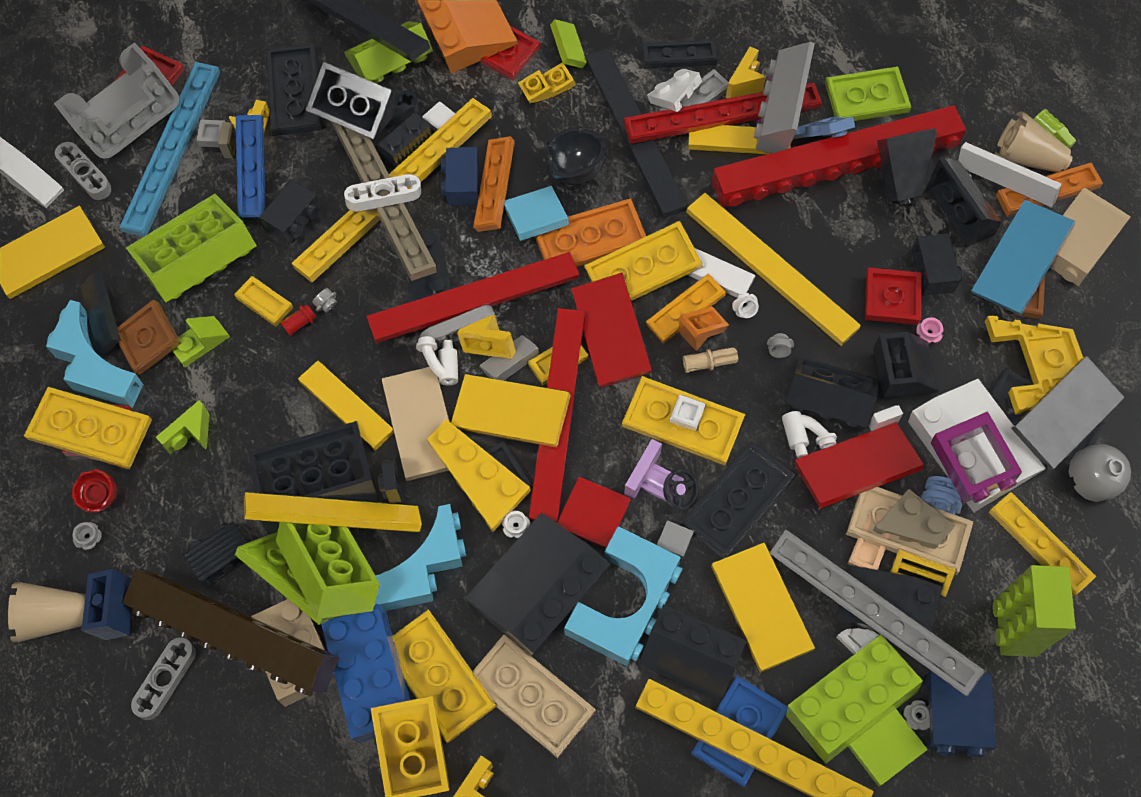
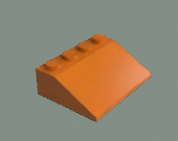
M416 0L451 74L481 61V58L484 56L490 57L498 53V51H503L518 44L497 0Z

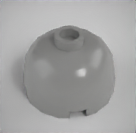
M1106 444L1090 445L1075 453L1070 461L1069 475L1073 477L1076 484L1074 488L1081 496L1094 502L1110 500L1124 492L1130 482L1131 467L1126 456L1117 448Z

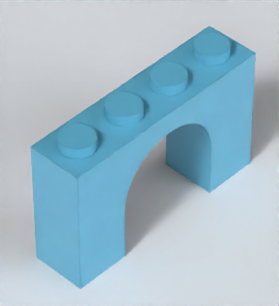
M618 526L605 550L604 559L639 578L646 592L645 603L639 611L629 617L611 618L578 602L564 631L566 636L628 667L631 659L637 661L644 647V645L640 644L644 633L651 634L657 620L653 616L657 608L662 609L663 604H666L670 595L666 590L670 582L676 584L683 568L679 567L680 556Z

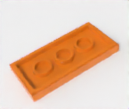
M630 198L569 216V225L535 236L543 260L570 252L577 267L591 263L646 237V234Z

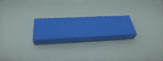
M236 115L238 217L240 219H260L259 216L266 210L263 116Z

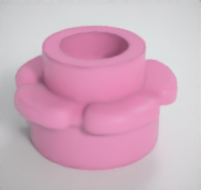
M927 318L918 324L916 328L920 338L928 341V343L939 342L943 337V325L936 318Z

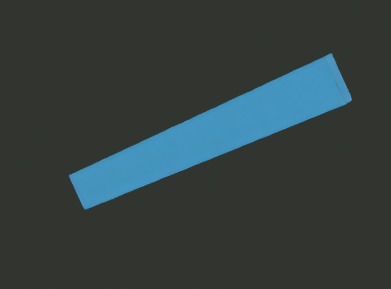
M195 62L179 96V103L167 122L120 225L122 232L142 237L148 235L219 77V67Z

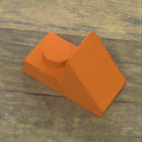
M713 306L682 314L678 318L680 334L695 351L699 350L708 337L723 333L729 326Z

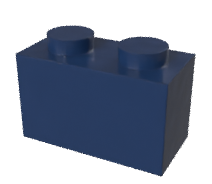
M477 147L446 148V158L441 159L442 174H446V180H441V195L446 196L448 206L477 205L479 198V159Z
M114 569L88 574L81 631L103 640L129 636L132 607L122 602L132 578Z

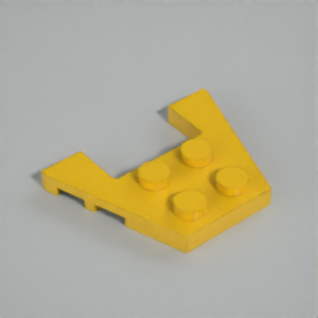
M988 316L985 320L991 342L1019 340L1034 385L1012 387L1009 390L1008 394L1015 415L1031 409L1083 358L1073 329L1038 324L1037 326L1021 324L1020 320H1014L1013 322L998 320L997 316Z

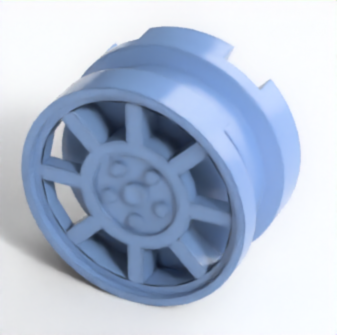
M942 476L929 477L925 484L926 491L923 492L921 499L934 508L953 515L955 513L959 514L962 508V499L951 479Z

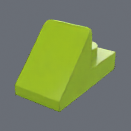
M215 316L189 318L185 321L190 329L178 337L181 344L173 349L172 352L182 365L187 367L230 336Z
M199 400L156 438L169 454L184 447L191 436L206 449L210 414Z

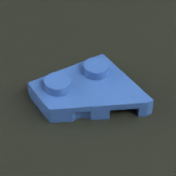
M833 116L798 126L793 139L820 135L823 137L846 135L847 129L855 127L854 118Z

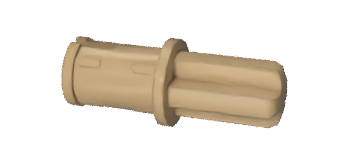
M735 348L712 352L710 349H707L706 352L683 356V365L686 373L708 368L714 370L716 366L738 362V353Z

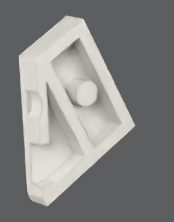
M687 69L674 73V77L655 86V90L647 94L650 103L678 112L682 108L680 103L682 98L689 99L693 91L701 84L700 74Z

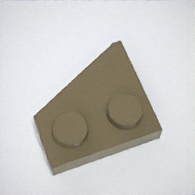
M908 489L876 524L873 531L878 534L886 532L899 536L900 540L917 542L921 546L936 549L955 525Z

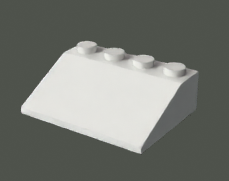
M979 379L941 394L912 411L908 421L948 476L931 445L934 435L988 411L1021 468L1022 473L1016 480L1017 484L1005 491H1000L999 488L989 492L990 496L977 503H974L973 500L966 502L973 512L978 511L1046 469L1041 461L1011 429L1013 424ZM984 432L951 446L972 486L1005 472Z

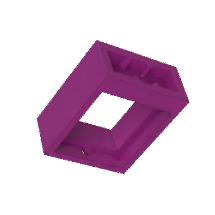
M988 411L936 433L931 441L933 449L963 503L970 500L977 503L990 496L989 492L999 488L1000 491H1005L1017 484L1016 480L1022 473L1021 468ZM984 432L1005 472L972 486L951 446Z

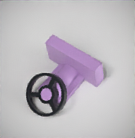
M652 439L628 479L624 495L635 500L640 489H643L666 501L673 508L687 509L691 507L699 493L696 477L685 469H677L670 472L656 465L655 463L661 454L662 444ZM680 472L685 473L691 480L684 482V478L676 474ZM693 485V494L690 501L682 506V498L686 496L688 487Z

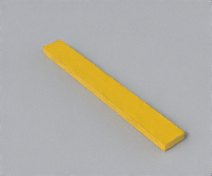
M704 193L687 208L686 213L840 346L860 329L861 325L709 195Z

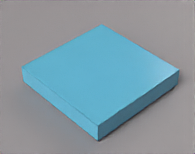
M552 186L505 200L504 209L520 241L569 225L568 217Z

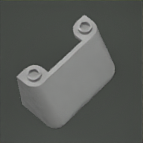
M135 42L120 55V64L126 73L86 103L80 95L68 93L54 103L71 127L92 151L101 158H110L174 110L179 103V95Z

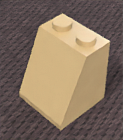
M1085 187L1063 214V216L1074 220L1075 225L1050 266L1051 269L1061 274L1065 280L1073 282L1077 286L1081 284L1131 217Z

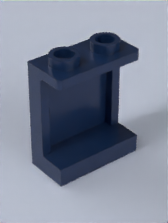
M931 670L924 675V688L929 689L930 740L927 742V749H936V754L954 755L955 751H967V756L985 757L986 752L995 749L992 674L984 673L968 696Z

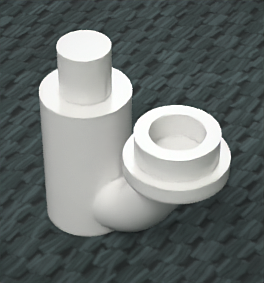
M429 336L419 338L416 349L423 352L430 369L439 377V383L442 385L457 384V350L453 349V341H442V349L438 351L437 359L434 351L437 349L435 339Z
M798 411L789 412L782 416L790 449L795 450L797 458L808 455L806 446L809 445L805 428L810 429L819 436L816 438V443L821 449L836 444V434L829 433L815 419L801 415Z

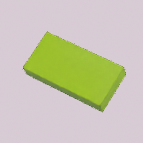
M555 19L550 26L562 63L583 68L587 61L574 24Z

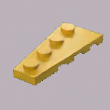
M447 419L427 438L431 448L453 475L457 484L466 493L492 532L504 521L506 515L512 512L530 492V487Z

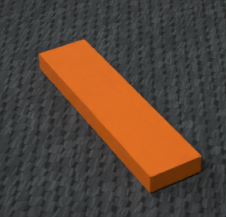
M511 136L488 140L473 226L477 232L500 229L515 143Z
M1092 163L1045 176L1061 183L1056 201L1078 195L1084 187L1092 191L1100 188L1103 184ZM1009 188L998 190L996 193V197L1006 216L1016 214L1024 200L1039 206L1045 205Z

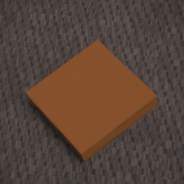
M155 300L149 302L117 327L120 336L118 343L133 372L141 375L181 344L161 305Z

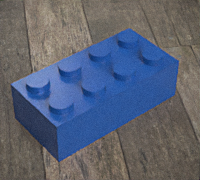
M378 603L374 605L373 611L343 615L321 624L328 652L340 657L334 675L350 738L358 743L376 738L371 708L411 700L400 667L401 663L396 645L393 642V634L387 613Z

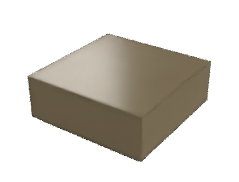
M222 122L218 141L224 158H233L236 149V132L233 125L229 122Z

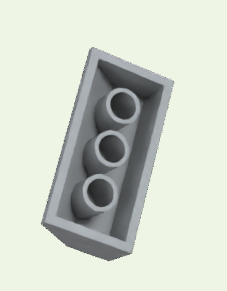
M807 42L779 50L776 60L771 59L767 74L771 75L770 81L766 80L763 95L767 96L766 102H761L758 116L762 117V121L757 123L753 138L757 139L756 149L770 153L789 149L798 127L815 43Z

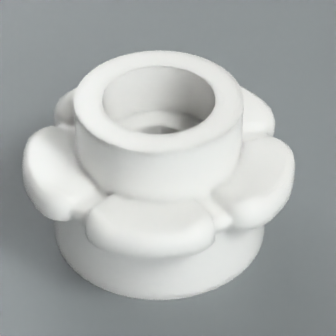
M747 292L738 295L732 305L736 315L743 318L753 317L757 313L759 306L757 297L754 294L749 295Z
M520 511L510 512L502 522L504 526L503 532L510 538L513 536L519 538L530 526L529 518L525 517ZM518 523L519 526L514 527L513 524Z

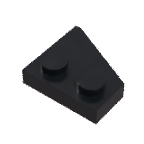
M396 456L384 458L381 463L383 474L378 475L380 492L383 493L384 501L389 500L390 504L403 505Z

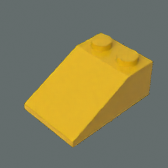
M433 696L371 708L385 797H420L449 791L446 762Z

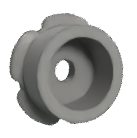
M328 288L321 291L312 301L317 307L316 311H330L337 303L335 300L336 292L332 293Z
M776 334L767 341L769 353L776 358H785L790 355L791 348L794 347V341L789 339L786 334Z
M80 523L73 530V543L78 548L83 547L84 550L92 549L101 540L102 533L98 530V526L95 523ZM90 534V537L86 539L85 535Z
M915 700L911 705L905 707V721L912 729L926 730L930 727L929 706H926L925 702ZM921 713L922 717L918 718L916 714Z

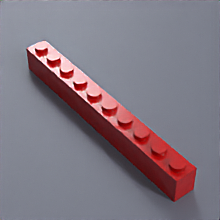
M953 105L850 132L839 137H831L717 167L713 170L712 185L721 207L737 206L742 202L752 199L760 200L767 195L778 192L786 193L793 188L809 187L823 180L831 181L842 175L858 174L872 167L880 168L882 165L877 140L936 128L937 135L933 147L934 152L958 146L966 132V128Z

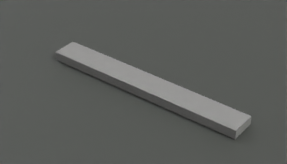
M788 530L783 532L770 551V554L964 695L968 696L985 673L983 668Z

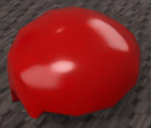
M94 469L79 475L73 485L72 498L77 507L88 513H97L111 506L116 499L117 487L109 474L102 470Z

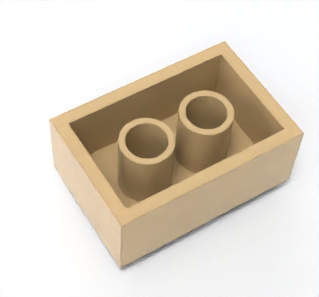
M289 599L251 616L327 651L315 621ZM266 671L276 698L284 707L308 696L295 691L296 685L290 682L282 684L270 679L271 673ZM334 673L329 685L336 682Z

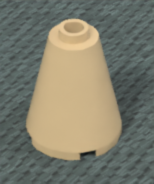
M1018 112L1016 115L1019 118L1016 121L1011 119L1004 129L997 146L1001 147L1000 154L995 152V155L1017 165L1056 173L1062 169L1066 170L1072 161L1071 150L1024 112Z
M14 582L11 588L17 589L16 595H10L8 607L9 630L15 629L16 636L10 637L12 642H22L82 626L85 594L22 582Z

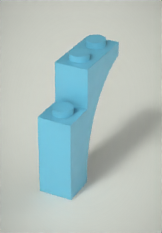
M70 300L67 307L61 311L59 322L55 330L49 334L46 345L55 358L71 362L65 370L64 381L74 391L119 405H129L133 408L144 384L135 373L117 368L95 353L88 333L87 312L79 302Z
M450 504L438 507L437 517L429 536L410 558L397 567L376 575L380 586L375 604L378 603L385 611L434 601L432 592L437 591L434 574L429 573L462 567L461 557L466 556L463 539L457 540L456 530L461 529L458 512L452 513Z

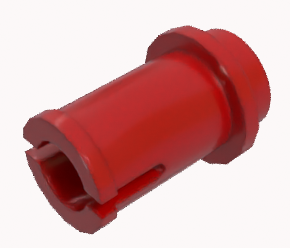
M307 304L304 307L300 305L298 311L280 322L290 336L307 323H314L312 320L316 316Z

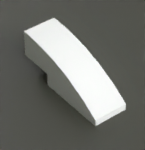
M0 137V174L5 176L12 185L47 208L64 189L29 158Z

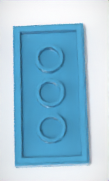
M1024 200L971 290L972 294L1021 316L1075 225V221Z

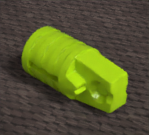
M1047 109L1042 110L1033 119L1069 149L1075 144L1076 139L1069 133L1065 125L1060 123Z

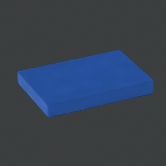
M736 676L716 712L772 739L787 712L788 706L741 677ZM700 740L691 755L743 788L755 769Z

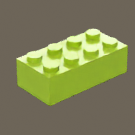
M288 522L279 523L276 543L316 619L373 611L380 583L347 527Z
M1031 565L996 597L993 602V614L995 617H998L995 642L997 646H1000L1001 655L1037 657L1076 629L1069 567Z
M879 635L791 702L787 707L786 717L826 764L888 714L919 691L923 680L882 635Z

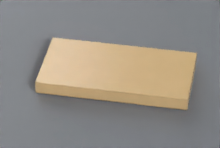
M430 367L382 378L406 481L449 471L427 441V438L445 419L449 421L438 377Z
M879 487L858 495L846 535L856 539L863 538L865 542L878 547L881 545L885 546L886 550L897 553L898 548L954 567L956 570L954 575L959 573L973 521L934 508L955 525L936 549L921 546L917 542L900 540L899 536L890 534L889 538L885 539L886 532L878 534L873 531L878 523L875 515L883 518L902 496ZM870 512L872 521L868 531L866 532L863 531V529L869 517L868 513Z
M506 635L500 638L473 670L474 675L478 678L497 708L557 759L596 712L594 707Z

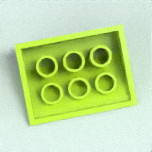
M213 194L129 245L126 249L162 299L168 302L181 296L185 290L193 285L202 283L206 277L214 272L223 270L238 257L247 255L251 249L256 247V244L243 221L216 194Z

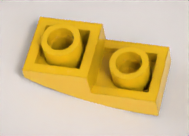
M563 63L544 74H541L540 70L518 82L529 103L551 98L576 86L574 79Z

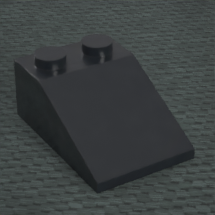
M850 566L848 574L931 632L942 586L912 576ZM839 604L834 620L856 628L869 629L881 635Z

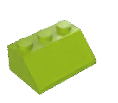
M408 21L401 24V26L429 42L421 23ZM373 39L344 52L358 76L374 83L382 81L384 79L383 75L391 71L393 74L406 69L405 64L411 62ZM431 45L429 50L414 60V63L428 58L427 54L433 51Z

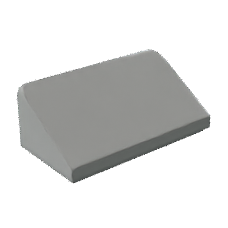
M522 335L513 341L516 353L512 359L492 356L479 366L488 378L504 381L527 365L529 360L538 356V347Z

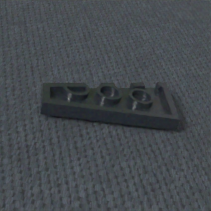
M438 228L418 231L436 265L437 273L413 281L409 278L407 303L451 289ZM432 326L425 327V328H422V329H419V330H416V331H413V332H410V333L419 332V331H424V330H426V329H428V328H430V327H432Z

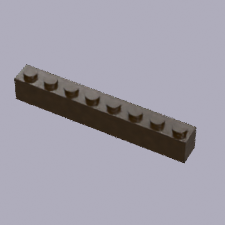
M135 570L122 602L133 608V614L144 618L151 616L155 618L154 623L156 625L169 629L174 627L178 629L177 635L188 639H194L195 637L200 640L199 645L211 650H217L218 648L224 651L222 656L230 660L240 661L241 659L246 661L247 668L261 673L265 670L271 673L270 679L282 684L290 682L296 685L295 691L304 695L312 696L313 692L326 693L340 658L154 572Z

